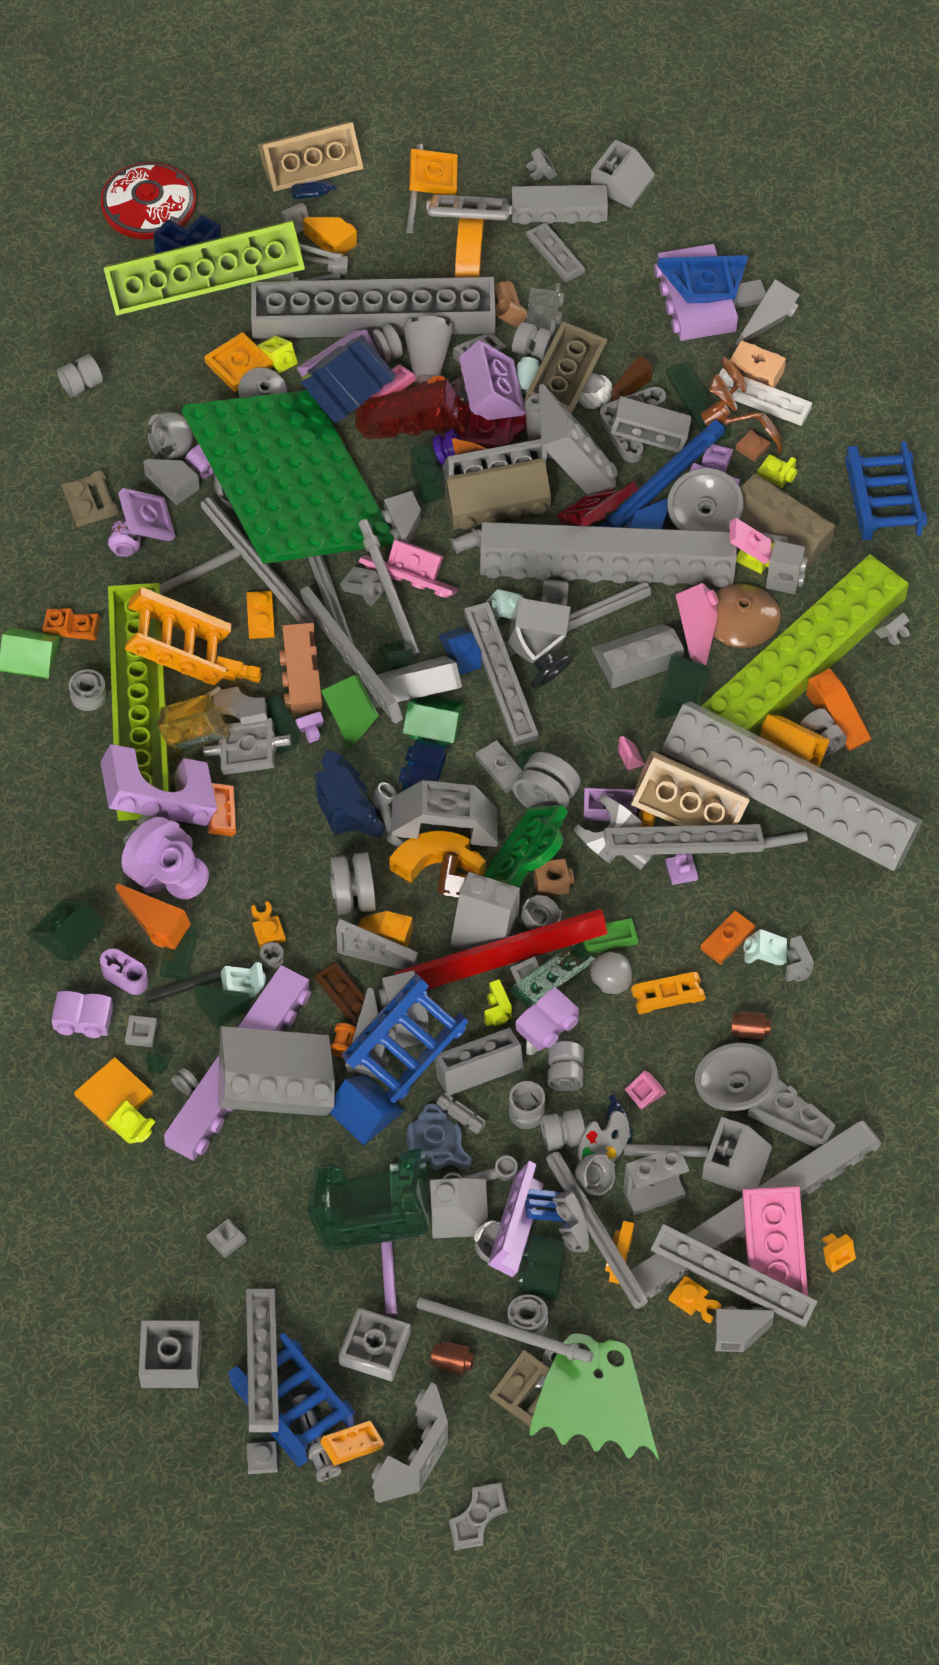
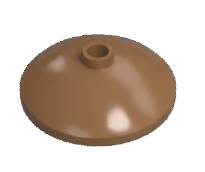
M738 583L722 587L715 592L719 603L716 604L718 619L713 636L720 642L736 648H751L767 642L777 632L781 618L780 609L775 599L767 591L754 585Z

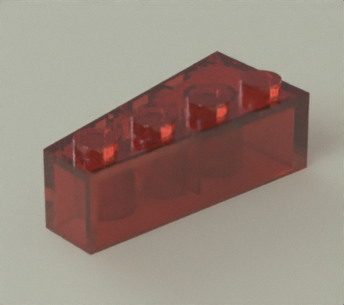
M447 379L365 400L356 409L355 427L365 439L394 438L398 436V433L417 436L420 435V431L434 430L435 434L445 433V429L456 428L457 432L466 431V406Z

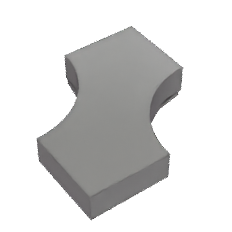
M239 686L222 689L214 695V709L217 715L228 714L235 716L242 725L267 720L265 697H248L241 693Z
M501 1482L472 1487V1501L467 1510L460 1516L449 1520L454 1551L483 1546L484 1531L489 1522L496 1516L507 1512Z

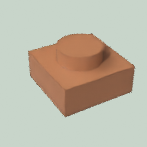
M750 430L736 444L735 450L756 462L770 448V442Z

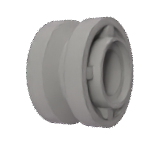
M390 324L383 326L382 332L378 329L370 332V337L385 363L390 361L391 356L395 359L402 356L403 351L400 337Z
M90 669L76 672L69 681L71 702L76 708L83 711H92L101 707L106 701L105 680L99 672Z
M526 1294L515 1298L510 1303L507 1312L509 1326L541 1336L545 1334L548 1329V1310L541 1298ZM524 1316L533 1317L531 1319H523Z

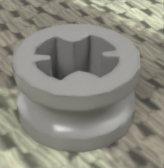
M274 942L264 944L260 949L262 965L270 969L279 967L284 961L282 946ZM273 951L276 952L277 958L267 959L266 953L272 954Z
M181 1068L178 1071L179 1075H174L171 1080L179 1090L189 1096L192 1093L191 1088H197L199 1083L188 1070Z

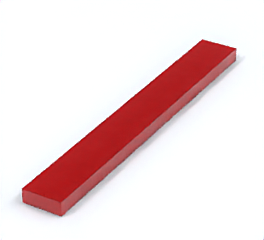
M601 909L396 971L394 974L397 975L414 970V973L420 976L429 986L426 989L428 990L606 935L608 933L604 914Z

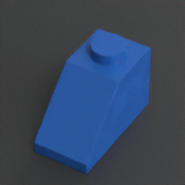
M666 498L636 511L632 521H627L625 528L664 530L669 517L668 499Z
M461 627L439 634L448 658L457 664L459 675L481 669V651L472 632Z

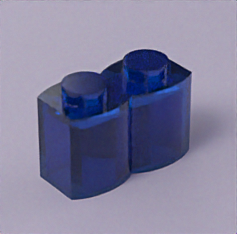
M416 739L414 746H409L406 761H409L407 767H402L400 771L399 782L402 783V791L422 780L439 782L447 757V746Z

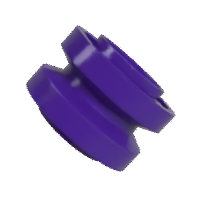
M453 429L447 431L445 437L441 434L433 437L434 452L442 466L448 456L455 455L452 439L461 440L460 436Z

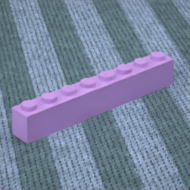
M281 965L238 1028L283 1031L286 1026L290 1027L296 1019V1011L299 1006H305L311 996L309 979ZM219 1056L164 1134L166 1147L192 1161L196 1159L198 1154L203 1155L210 1144L209 1138L213 1132L217 1134L221 1130L226 1113L234 1110L218 1108Z

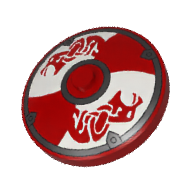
M156 162L138 163L121 169L106 182L101 194L102 213L107 223L117 232L135 239H158L179 231L189 222L196 207L195 190L189 178L183 172L170 165Z

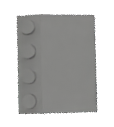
M544 384L539 385L542 447L587 495L612 487L616 488L615 477L618 474L615 465L609 461L590 434Z
M541 439L448 456L442 466V482L445 493L446 477L540 458H544L547 465V451L542 447Z
M220 1027L218 1108L327 1116L334 1108L335 1080L329 1035Z

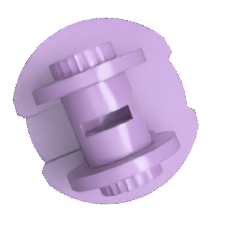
M156 817L144 822L133 832L123 850L122 868L124 873L143 886L142 890L148 894L158 892L166 886L167 890L175 898L190 899L202 892L209 878L207 866L194 856L192 838L174 820Z

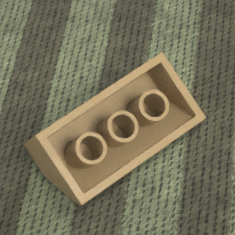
M343 122L258 144L262 164L274 192L364 169L353 122Z
M651 751L640 774L631 805L678 826L738 825L750 799L744 793L713 777Z

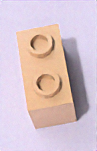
M741 340L730 361L742 376L775 388L784 373L786 358Z

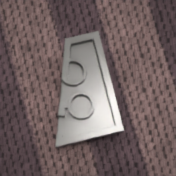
M339 919L336 927L337 953L400 970L418 965V952Z
M778 1075L777 1084L773 1092L763 1102L751 1107L748 1111V1116L818 1149L829 1141L836 1125L815 1106L803 1101L797 1095L798 1092L791 1085L789 1087L786 1086L779 1079Z

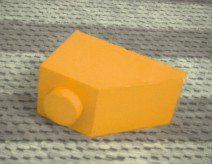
M306 217L303 219L304 235L325 251L339 253L343 256L357 245V231L355 227L339 217Z
M389 911L362 917L358 925L362 929L404 947H408L413 932L412 917Z

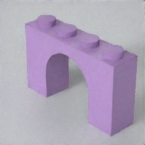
M714 244L658 253L657 262L659 258L718 255ZM657 263L654 264L655 277L661 279L659 284L661 295L667 298L665 301L666 312L668 315L672 314L673 317L671 319L673 333H678L680 341L736 332L738 316L732 299L710 303H687L658 268Z
M110 744L100 762L109 809L163 817L207 826L217 809L207 762L183 758L173 775L176 792L159 790L142 777L138 768L135 749Z

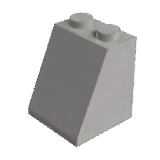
M469 872L459 894L450 947L465 951L512 936L519 920L520 888Z

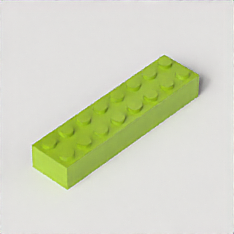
M289 220L107 265L104 267V272L117 316L304 270L305 265L294 221Z

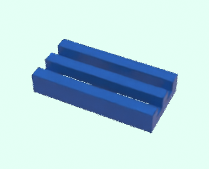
M529 1189L525 1201L526 1217L528 1219L566 1222L557 1212L534 1210L532 1208L539 1207L546 1210H555L556 1204L553 1198L560 1192Z

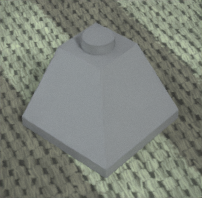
M456 1178L430 1180L433 1239L472 1237L477 1227L488 1222L486 1179Z

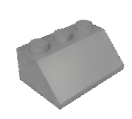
M659 624L592 647V651L612 689L683 665L684 648L674 629L664 624Z

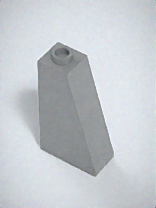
M445 655L377 675L397 702L462 687L456 662ZM364 685L374 707H379V703Z

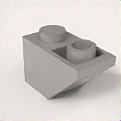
M412 491L384 499V510L381 511L385 523L390 524L392 529L390 533L393 534L394 540L398 539L409 544L421 524V509Z
M727 1306L722 1309H716L715 1351L744 1352L772 1327L774 1311L762 1307L738 1310L736 1307Z

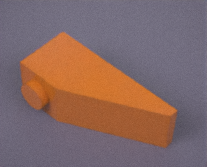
M830 668L808 679L806 696L817 710L826 709L834 719V725H838L847 736V741L844 745L849 751L871 740L845 687Z
M117 884L115 889L121 901L150 937L151 942L158 947L164 948L166 946L175 950L191 925L185 910Z

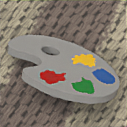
M613 1111L607 1127L603 1130L600 1129L596 1121L590 1122L579 1141V1161L586 1155L599 1153L606 1154L607 1158L614 1163L623 1152L629 1137L630 1129L626 1116L619 1111ZM614 1130H617V1136L615 1138H612V1132Z

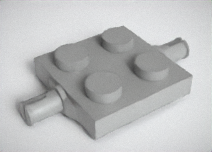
M272 718L242 725L241 722L221 725V736L227 738H220L218 745L203 746L204 757L220 755L221 770L224 775L275 768L276 748L292 745V738L290 734L275 737Z

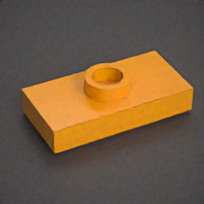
M371 1420L323 1436L320 1441L334 1466L376 1452L384 1446V1442Z

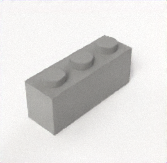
M620 396L613 414L610 434L679 453L688 438L691 416Z
M510 1028L442 1052L434 1059L437 1080L447 1096L523 1069L521 1044Z

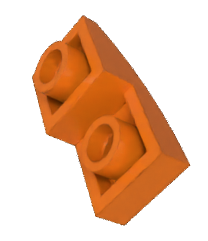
M71 608L47 609L42 631L43 633L61 635V637L97 640L101 618L98 614H74Z

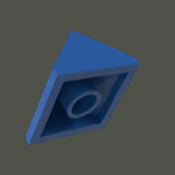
M361 1075L345 1079L334 1096V1108L330 1114L362 1145H366L402 1114L404 1109L396 1102L393 1104L387 1097L386 1092L369 1076Z

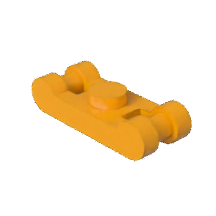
M690 972L635 984L631 987L633 997L638 1002L636 1003L638 1014L649 1013L656 1009L689 1002L704 1001L706 996L704 990L699 986L701 982L699 974L697 972ZM682 987H689L690 990L683 991ZM654 993L655 997L648 999L647 994Z

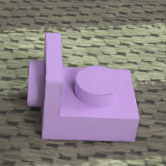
M713 444L704 453L701 466L726 473L734 449Z

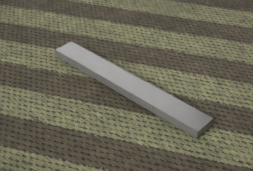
M309 586L301 589L300 594L305 608L313 616L314 620L356 675H359L363 684L392 722L396 724L403 720L397 700Z

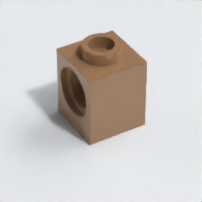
M565 859L548 861L545 865L533 870L537 895L549 897L569 894L570 884H574L572 868H567ZM551 877H557V878H559V879H558V880H551V879H549V878H551Z

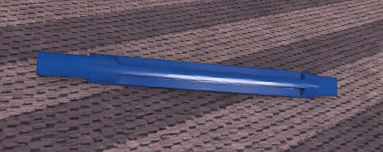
M714 420L598 527L623 528L627 521L633 518L636 511L648 505L725 433L724 426L717 420Z

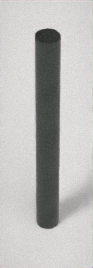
M248 960L229 965L231 967L250 969ZM223 968L144 993L146 1001L149 1004L221 980V970Z

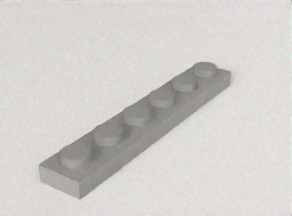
M489 602L465 608V618L481 651V661L513 746L537 740L538 732Z
M760 824L605 828L603 834L608 856L763 852L765 847Z
M665 1224L661 1226L650 1251L765 1309L774 1311L775 1314L803 1328L806 1327L818 1302Z
M246 1289L249 1432H278L275 1289Z

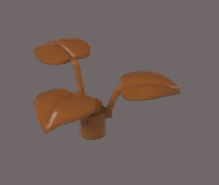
M725 356L722 357L723 366L733 380V388L729 391L719 374H715L711 380L709 392L718 395L721 399L701 412L702 419L707 426L714 420H717L719 423L723 422L726 426L732 422L757 418L777 444L778 453L780 454L782 452V444L779 432L764 412L728 418L731 412L727 405L733 411L737 410V404L732 394L738 388L743 393L747 392V385L743 376L731 361Z

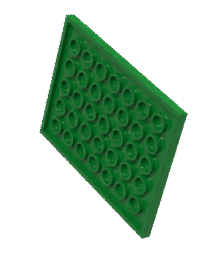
M308 390L185 404L181 412L263 564L365 549L363 544L364 537L358 524L364 519L368 520L373 534L379 540L380 547L393 544L394 537L390 533L391 528L389 524L385 523L379 506L327 413Z

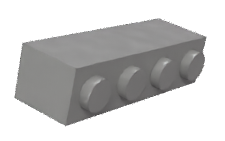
M607 185L512 187V223L525 225L530 222H546L547 224L567 222L573 224L586 221L592 223L607 221Z

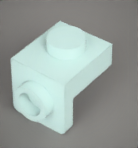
M497 589L486 602H489L497 621L500 617L511 619L519 598L524 597L522 594Z
M762 929L746 938L743 946L745 952L744 961L751 964L757 959L775 965H783L787 962V938Z
M255 962L250 969L225 966L221 970L223 995L246 998L255 997L265 985L266 976L262 971V963Z

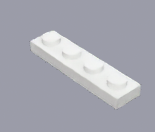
M722 368L719 376L726 383L730 391L733 388V380L726 370ZM744 376L747 392L743 393L738 388L732 394V397L737 402L800 426L803 425L812 408V402Z

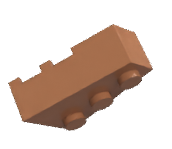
M314 624L283 625L284 650L279 651L281 666H286V672H282L283 687H288L289 693H284L285 709H291V717L308 716L317 712L322 714Z

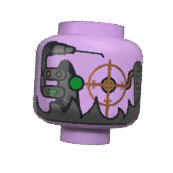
M125 518L113 522L109 530V548L118 556L128 557L136 553L140 549L141 535L129 533Z

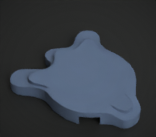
M426 1105L423 1112L418 1115V1119L409 1124L406 1134L408 1150L401 1159V1166L404 1169L412 1170L422 1161L430 1162L433 1170H440L447 1165H453L461 1170H466L470 1167L471 1157L462 1148L460 1127L457 1123L454 1125L451 1121L447 1120V1115L442 1112L438 1105Z

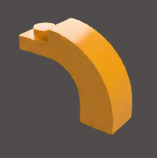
M459 218L455 278L480 277L484 219Z
M446 831L426 832L419 834L418 839L410 838L400 845L389 858L390 870L410 883L427 866L442 862L443 853L459 855V868L467 873L471 872L481 876L486 871V860L478 852L470 851V839Z

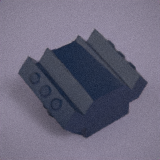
M360 335L350 340L344 346H338L308 369V373L303 376L300 382L335 423L346 418L349 412L359 408L365 400L381 391L383 386L392 382L396 375L364 336Z
M326 750L321 760L325 770L315 773V793L334 836L358 830L381 839L386 827L378 819L380 812L372 805L366 793L367 787L358 779L360 773L341 754Z

